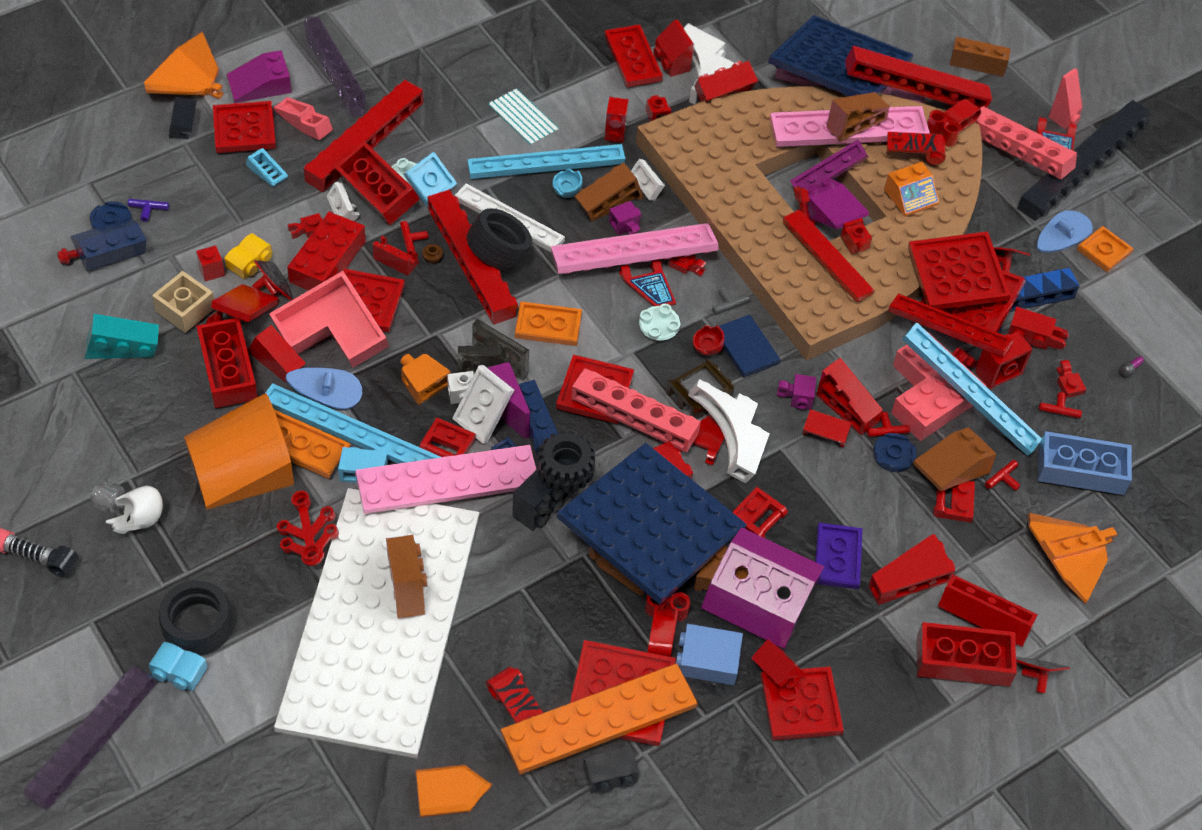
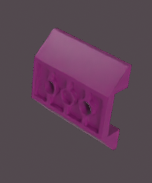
M741 527L731 541L709 585L701 609L766 641L769 639L778 647L785 649L802 609L824 570V566ZM738 568L747 569L748 576L745 579H738L735 576V571ZM780 588H787L791 594L789 598L783 600L777 596V591Z

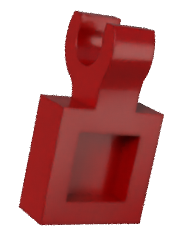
M692 254L690 256L672 257L669 260L668 266L684 274L691 271L698 276H702L705 272L703 267L706 265V262L701 259L696 260V256Z
M1068 360L1060 361L1061 367L1056 368L1060 375L1057 383L1061 391L1066 394V398L1085 394L1087 389L1079 374H1072L1070 362Z

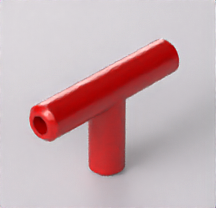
M402 221L400 226L407 254L411 255L412 251L415 252L413 241L428 239L427 231L410 233L408 222Z
M1064 392L1057 394L1056 405L1043 402L1039 404V411L1079 419L1082 416L1081 410L1065 407L1066 394Z
M882 412L881 422L883 427L868 428L867 435L874 437L884 436L887 433L906 434L910 432V426H892L888 412Z
M1016 460L1010 461L985 482V486L991 489L1002 480L1014 491H1017L1020 488V483L1009 474L1019 466Z

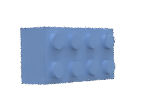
M1045 431L1038 450V481L1125 495L1132 481L1131 445Z

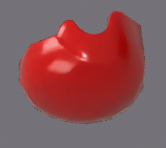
M705 325L702 329L696 331L693 336V347L700 355H716L724 347V332L718 325L715 327Z

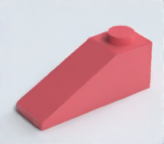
M1075 68L1062 77L1049 114V118L1065 130L1069 128L1070 123L1077 124L1081 119L1082 100L1078 70Z

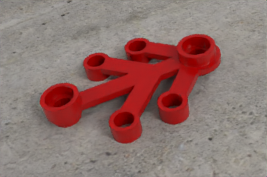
M297 491L292 495L291 502L294 508L299 510L302 529L290 524L288 520L279 521L276 527L281 535L290 534L305 541L306 546L296 544L291 538L287 537L281 540L280 547L284 553L294 552L301 555L305 565L314 566L323 560V548L329 540L336 539L339 536L337 526L329 524L324 528V533L316 543L314 540L324 524L334 520L335 512L330 506L322 508L319 517L311 526L308 511L311 499L306 491Z

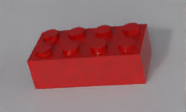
M365 141L334 166L340 177L388 225L393 224L420 200L413 187Z
M329 211L287 266L289 283L309 291L344 271V268L348 267L366 242L365 225Z
M233 318L197 325L199 343L214 408L248 402L257 398L255 379L240 319Z
M922 622L917 634L918 677L1011 686L1017 674L1015 632Z

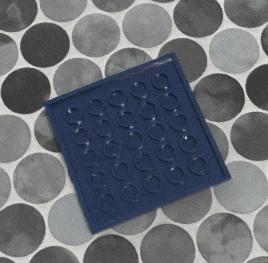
M813 15L769 56L768 63L778 69L789 71L795 76L804 77L810 82L824 85L827 89L841 92L847 97L873 92L880 96L888 86L847 74L845 59L852 47L856 46L907 62L912 61L914 54Z
M646 442L559 510L556 516L557 519L659 604L733 540L741 527L746 529L747 526L738 516Z

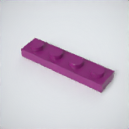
M856 140L790 181L794 188L799 186L806 189L809 186H816L821 184L823 180L838 177L869 157L860 141Z

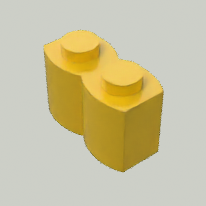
M253 233L247 235L238 246L231 249L225 256L226 268L243 279L253 276L258 270V266L254 262L255 260L270 261L272 257L271 245Z

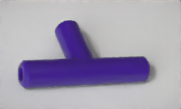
M128 199L127 203L129 207L143 208L140 219L144 222L148 221L151 209H169L168 202Z

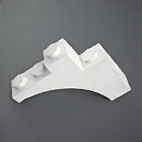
M690 24L684 27V30L694 43L692 62L696 67L698 77L706 73L708 75L714 74L717 69L725 67V69L732 67L731 65L734 63L724 58L726 54L724 51L725 42ZM693 85L689 102L695 105L700 99Z
M699 379L690 389L688 396L700 403L713 416L722 430L729 454L727 474L747 483L757 471L769 436L768 432L751 424L758 403L740 393L733 398L729 394Z

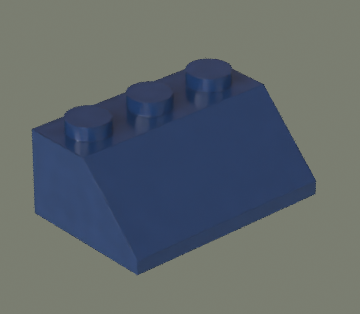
M130 218L71 236V240L86 271L146 253V238L139 224Z

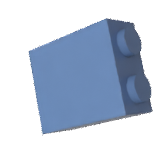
M687 624L686 633L681 632L679 646H683V652H678L676 664L680 667L684 677L735 685L743 633Z

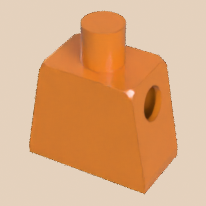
M410 354L402 357L400 361L404 366L401 369L402 382L418 405L447 387V374H451V371L429 355L422 354L416 359Z

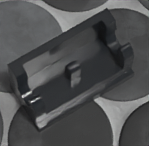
M175 96L169 138L189 139V135L182 134L181 131L192 133L197 100Z

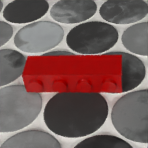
M954 574L947 583L938 607L945 611L953 613L969 623L976 624L984 629L1015 632V642L1021 647L1026 642L1038 614Z

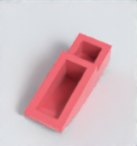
M287 97L274 107V110L292 126L317 140L322 139L333 130L329 117L316 113L312 105Z

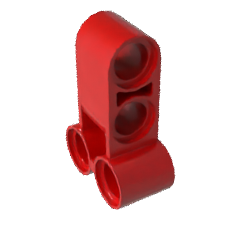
M967 99L962 100L945 112L932 110L927 120L930 134L944 136L947 147L955 146L960 132L973 124L980 117L982 111Z
M677 592L670 598L665 599L661 604L655 605L652 603L655 600L647 594L645 611L649 616L653 617L647 652L670 657L676 621H683L687 618L690 599L686 594ZM676 605H680V606H682L683 608H682V609H678V608H676L675 606H676Z

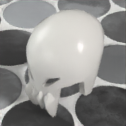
M142 486L115 499V503L117 506L125 505L124 515L106 520V523L113 525V531L120 534H125L130 530L149 528L161 516L163 501L160 493L154 487Z

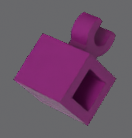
M631 201L610 208L609 223L618 236L626 232L628 235L637 234L640 231L641 212L637 207L635 208Z
M795 374L793 384L787 381H779L777 396H791L790 407L810 410L812 409L815 397L816 377Z

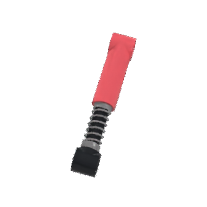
M0 528L1 553L12 552V554L46 565V568L58 577L66 578L79 558L78 554L67 546L62 545L54 549L47 548L46 546L41 547V544L36 545L35 542L24 541V538L19 539L12 531Z

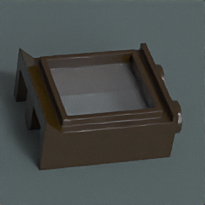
M706 359V362L678 378L668 380L666 394L668 397L676 393L678 395V406L683 408L687 405L691 409L690 416H693L696 420L709 413L700 403L688 396L690 389L699 379L733 397L734 385L732 381L726 378L721 373L719 367L709 359Z

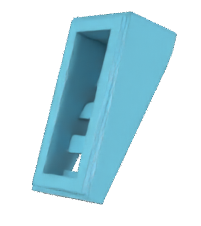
M263 148L247 157L246 165L270 186L274 187L288 178L286 172ZM278 174L279 177L273 180L272 177Z

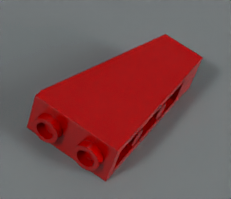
M932 534L874 573L868 587L877 604L880 605L948 583L955 572V565L945 553L943 543L938 540L935 534Z

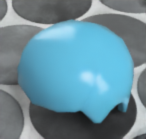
M568 168L554 176L552 186L558 196L573 198L581 191L583 179L579 171L574 172Z

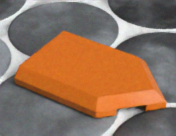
M466 765L416 770L420 817L470 812L482 795L491 788L492 784Z

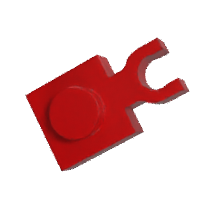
M320 213L300 218V223L287 224L288 231H292L291 238H298L302 234L309 238L322 221Z
M958 347L952 353L966 367L969 366L975 369L978 361L964 349Z

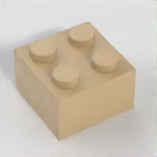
M184 271L180 272L152 295L155 312L185 333L214 310L211 308L212 300H214L213 292Z

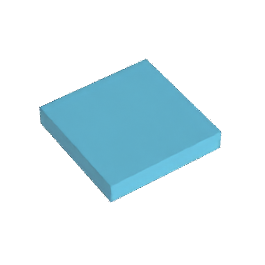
M434 152L403 174L426 206H428L427 196L449 190L457 185V182Z

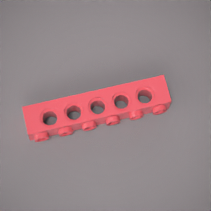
M984 106L980 108L982 112L975 123L980 126L982 140L1059 179H1062L1075 169L1076 152Z
M585 368L572 386L573 400L665 443L670 441L674 447L682 451L688 452L699 434L701 421L696 420L693 416L683 414L673 407H668L653 398L638 393L634 389H629L614 380H609L597 372Z

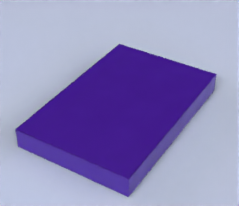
M818 522L815 562L824 566V570L817 584L859 590L863 528Z

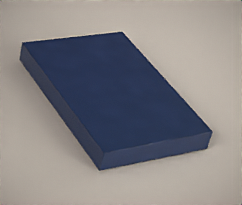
M750 314L719 326L724 332L723 348L743 378L780 364L781 359Z

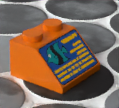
M923 162L888 173L884 190L905 217L939 205L933 175Z

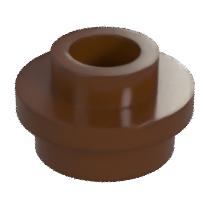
M431 244L424 247L422 255L428 263L435 264L442 258L443 250L440 246Z

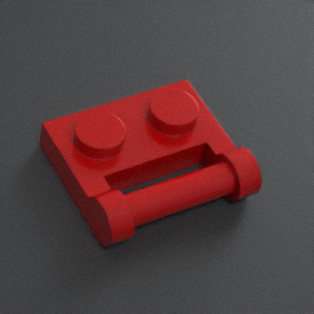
M436 418L419 447L440 457L467 454L476 439V433ZM432 441L456 450L457 453L453 454L431 445Z
M967 481L951 487L950 509L945 507L946 489L940 491L937 488L936 506H934L933 515L938 518L971 523L974 513L975 482Z
M756 487L733 513L747 524L746 530L765 538V533L780 518H784L788 511L785 506ZM769 508L773 510V513L759 528L754 525Z

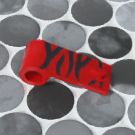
M887 132V151L926 153L927 162L933 165L941 164L946 159V142L944 136L940 134Z
M509 666L485 682L490 695L497 702L501 700L515 723L543 714V711L522 681L524 678L520 670Z

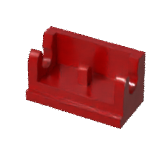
M381 236V243L378 241L373 243V257L375 260L407 276L419 263L416 252L412 251V254L409 255L387 244V238Z
M810 409L803 428V435L807 436V433H811L838 442L840 447L844 448L851 422Z
M769 639L751 657L780 687L786 684L785 687L788 690L793 688L802 677L804 678L807 675Z

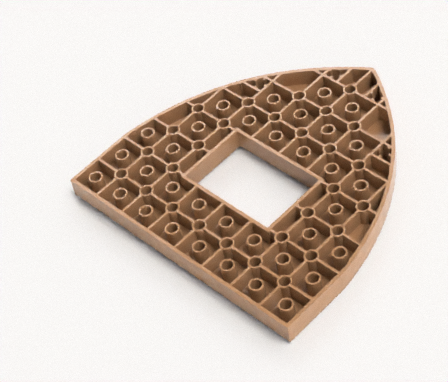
M781 87L730 94L714 98L706 103L705 101L638 126L636 144L699 224L709 223L718 242V249L807 361L870 333L898 316L888 311L889 305L898 293L914 300H918L923 295L908 249V243L915 240L966 234L977 201L982 172V140L980 126L974 122L960 132L955 146H946V159L941 164L933 165L928 163L926 153L887 151V141L861 143L869 158L836 177L869 211L868 216L873 220V223L865 226L872 236L870 248L863 252L851 254L841 236L830 240L832 245L874 289L873 295L858 303L783 223V217L794 211L765 177L767 174L816 154L823 161L851 144L776 147L770 123V113L830 110L832 99L847 96L826 87ZM886 94L880 95L890 107L922 106L926 122L932 110L945 112L942 109ZM923 162L933 175L939 205L905 217L884 190L888 173Z

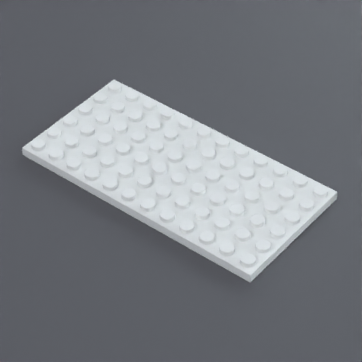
M347 489L336 525L339 530V536L331 541L274 726L275 732L418 758L479 520V512L438 504H427L364 514L359 490ZM414 535L415 544L419 543L421 549V557L418 558H423L424 572L421 573H426L427 587H423L425 615L397 619L396 600H394L393 594L394 588L390 575L386 538Z

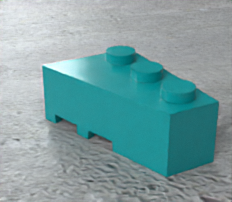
M93 314L86 338L84 359L154 357L158 345L159 324Z

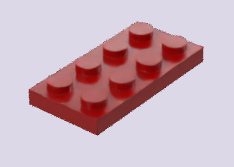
M640 24L605 30V39L626 87L663 80V74Z

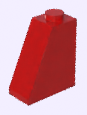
M272 325L257 335L247 350L251 356L285 383L287 382L286 375L288 372L301 369L306 364Z

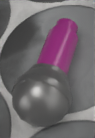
M1140 356L1130 363L1122 364L1120 367L1121 375L1131 377L1135 369L1143 363L1144 358Z

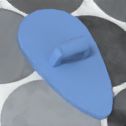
M1070 210L1058 213L1040 233L1037 241V250L1043 253L1057 252L1083 242L1092 233L1093 226L1087 216L1077 211Z
M301 368L288 372L286 375L288 384L300 394L331 408L340 410L353 408L359 403L362 396V386L359 380L353 374L344 370Z

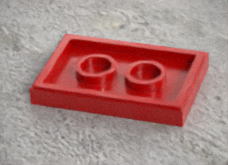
M241 284L212 300L211 308L245 322H250L278 305L279 298Z

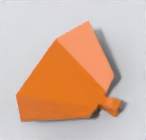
M203 32L179 46L144 82L146 93L189 94L202 97L209 94L217 99L224 95L220 91L223 88L222 85L214 83L219 73V68Z
M1029 513L1028 527L1063 581L1086 604L1108 561L1106 545L1113 541L1111 537H1116L1117 532L1113 527L1099 531L1097 526L1089 527L1084 524Z

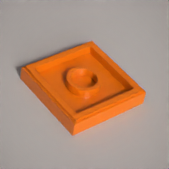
M1102 226L1080 243L1077 250L1108 273L1132 254L1134 248Z

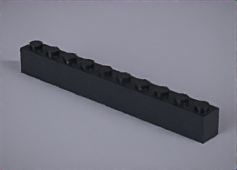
M1132 99L1073 150L1077 153L1075 169L1062 179L1047 173L1021 196L1017 209L1035 222L1040 217H1045L1053 206H1058L1064 196L1068 197L1075 186L1079 187L1087 176L1090 177L1097 167L1103 166L1108 157L1112 158L1119 147L1123 148L1128 139H1133L1141 128L1144 129L1150 121L1148 117L1151 111Z

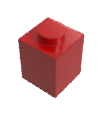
M216 245L196 251L198 266L205 282L225 276L223 261Z

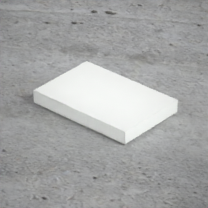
M480 365L452 419L464 429L476 433V439L482 444L488 443L514 389L484 365Z

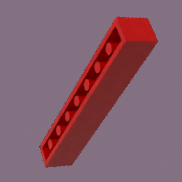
M856 46L852 47L845 59L848 75L951 105H956L962 100L967 99L980 109L983 106L988 108L993 100L988 85Z
M407 80L397 85L378 104L371 107L363 117H360L354 125L346 129L339 138L333 140L331 145L324 151H321L315 159L305 165V182L324 193L340 178L334 166L363 141L372 149L423 105V90Z
M450 189L427 196L430 215L492 324L495 325L515 318L518 303L516 298L509 293L506 281H502L499 269L479 259L468 246L466 237L472 224H469L465 210H461L457 196H453Z

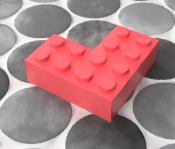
M344 271L269 313L281 336L297 354L332 335L349 364L354 368L389 347L384 333Z
M908 345L897 350L893 367L914 387L895 399L891 414L903 425H909L910 432L919 441H922L973 406Z

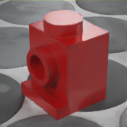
M654 95L646 100V113L650 122L671 114V108H669L665 97Z
M862 218L843 224L841 238L851 254L863 252L869 249L872 236L864 226Z

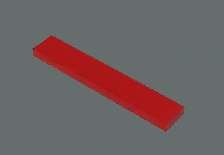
M800 209L783 217V223L857 303L873 295L874 289Z
M899 293L889 305V312L1001 357L1005 356L1013 343V339Z

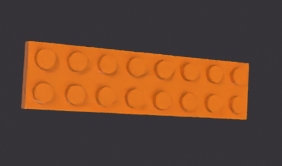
M674 664L502 728L501 735L520 775L697 708V701L678 664Z

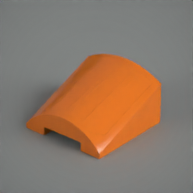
M267 393L184 436L206 509L294 484L290 456Z

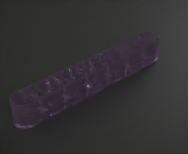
M308 17L304 21L305 36L349 113L357 117L366 113V96L322 21L317 17Z
M132 666L25 788L24 796L44 810L50 808L151 692L156 682L155 677L137 666Z

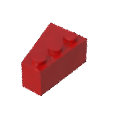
M738 61L732 64L730 68L725 69V67L717 69L714 74L708 75L706 73L699 76L694 88L700 101H705L706 103L717 97L720 98L730 94L751 91L758 82V79L750 62L742 63V61Z
M841 357L822 370L816 394L819 399L843 420L851 422V427L861 436L867 432L868 428H873L880 422L883 409Z

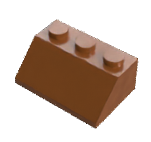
M956 36L949 65L1004 77L1011 48Z

